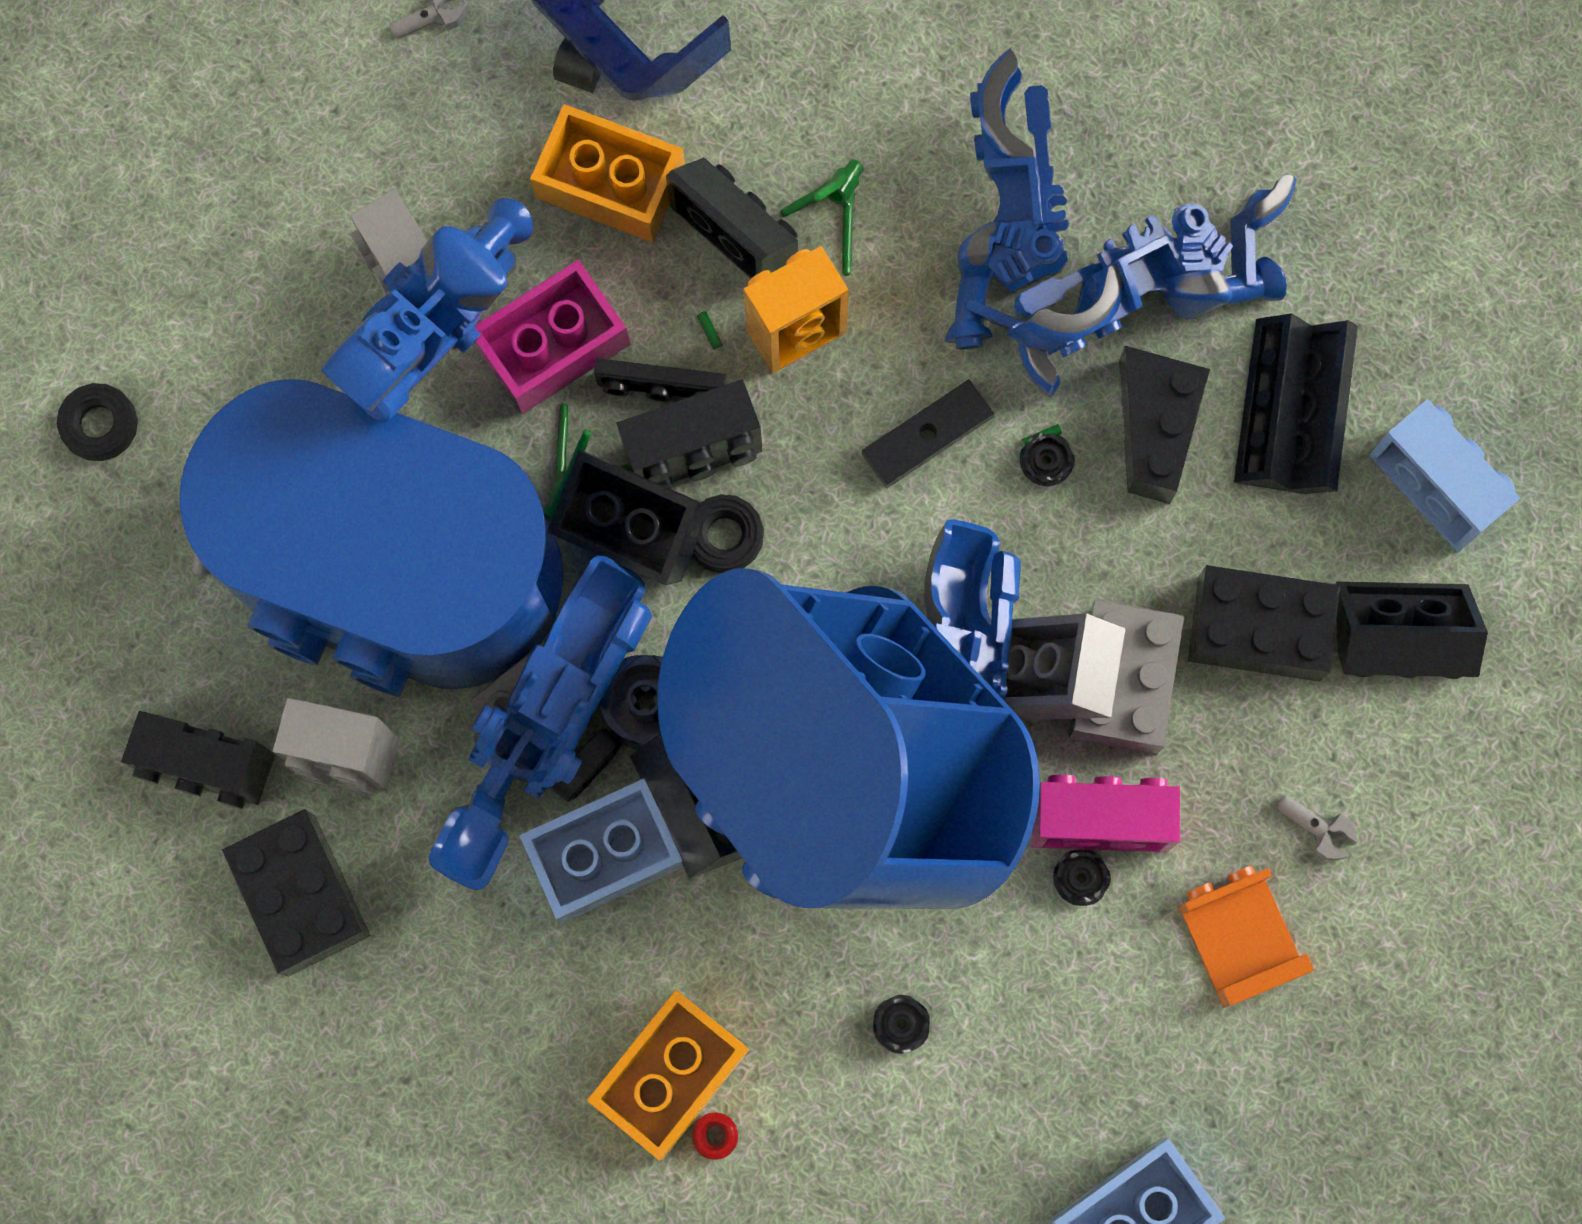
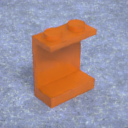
M1253 865L1227 875L1230 884L1214 890L1211 882L1186 892L1189 901L1178 906L1223 1008L1315 971L1307 953L1299 956L1266 882V879L1272 877L1269 868L1257 873Z

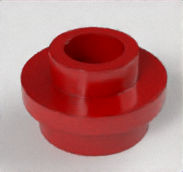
M717 1112L708 1113L702 1116L693 1128V1145L698 1153L705 1158L712 1160L725 1158L734 1151L738 1143L737 1126L725 1114ZM712 1127H719L724 1132V1140L719 1145H712L707 1141V1132Z

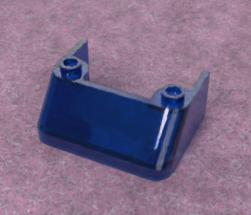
M531 0L534 6L616 92L628 100L637 101L681 93L731 51L729 20L724 15L719 17L678 53H663L651 61L599 7L605 0Z

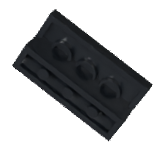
M1292 313L1256 319L1234 483L1300 494L1337 492L1358 330L1356 324L1345 320L1310 325Z

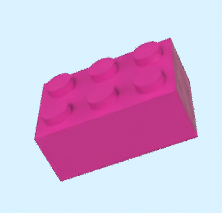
M579 259L476 324L475 329L481 335L474 342L475 347L521 414H524L595 368L596 358L609 359L630 345L626 326Z
M1071 775L1048 776V782L1040 783L1037 815L1032 830V848L1168 852L1180 843V786H1168L1167 779L1143 778L1140 779V785H1122V778L1100 776L1095 777L1094 783L1091 784L1076 783V777Z

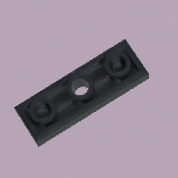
M596 358L594 368L597 385L603 387V392L614 396H627L629 391L644 392L647 398L661 402L671 401L672 396L689 398L727 384L726 374L601 358Z
M968 379L863 449L862 456L887 489L992 419L994 412ZM924 430H930L935 434V438L925 440L920 436V433Z

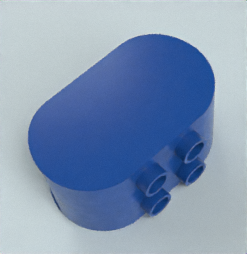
M284 379L258 385L235 397L212 417L196 439L184 466L179 495L182 524L187 539L201 563L252 611L247 627L269 638L267 645L270 648L318 666L325 647L334 649L336 651L332 659L351 669L350 677L380 692L400 697L408 678L441 689H461L484 685L496 680L531 652L535 645H541L555 620L561 600L563 587L562 556L556 537L547 533L550 525L544 518L542 505L535 487L522 468L511 458L491 447L396 413L387 422L377 421L363 410L364 408L347 394L306 380Z
M739 568L725 571L708 581L695 593L678 617L665 647L658 683V717L664 747L673 768L698 799L695 806L696 814L708 827L726 835L745 860L742 866V873L745 879L755 889L765 895L801 908L959 909L971 906L989 897L1008 879L1026 849L1037 815L1040 780L1038 759L1033 741L1018 715L905 595L897 590L880 586H863L845 593L783 585L763 571Z

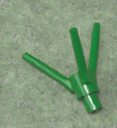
M854 159L850 160L845 168H839L831 180L780 211L781 215L786 217L812 202H819L826 197L843 206L842 273L844 276L851 274L854 190L859 185L858 178L864 171L863 165Z
M565 403L560 405L554 485L548 494L551 496V499L543 511L552 518L578 450H586L591 436L589 430L582 432L566 470L568 405ZM626 464L621 466L622 468L630 471L629 465Z

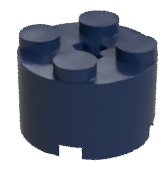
M634 655L624 658L600 701L602 716L611 733L622 744L634 750L640 749L661 733L658 717V683L663 658L661 656ZM642 696L648 700L654 697L655 707L651 710L647 708L640 710L638 699Z

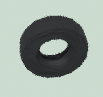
M91 383L78 387L66 396L58 410L56 424L61 440L73 454L85 460L105 461L117 457L130 446L136 436L138 418L134 405L122 391L108 384ZM97 407L110 410L114 419L110 431L98 438L85 435L82 429V419L85 414Z
M720 494L706 498L700 503L698 541L692 554L693 558L699 565L718 573L748 566L756 559L763 546L764 528L759 513L749 502L735 495ZM722 518L737 522L742 531L739 543L727 550L714 547L709 542L707 536L711 524Z
M607 729L599 731L575 755V757L582 760V763L573 780L569 784L563 781L556 782L552 786L554 791L567 802L574 800L614 758L622 745L621 741Z

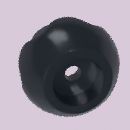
M1035 434L1020 451V466L1024 475L1031 482L1039 486L1049 487L1062 483L1070 475L1075 465V457L1069 443L1060 435ZM1047 457L1051 462L1045 464L1043 458Z
M1071 850L1065 853L1055 866L1053 882L1057 892L1065 901L1077 906H1088L1102 899L1110 885L1111 874L1098 853L1091 850ZM1078 874L1085 876L1084 882L1077 880Z
M896 995L883 1001L877 1007L874 1013L873 1032L877 1041L889 1051L898 1054L909 1053L921 1047L927 1040L930 1016L927 1009L911 996ZM899 1020L905 1021V1028H898L897 1022Z

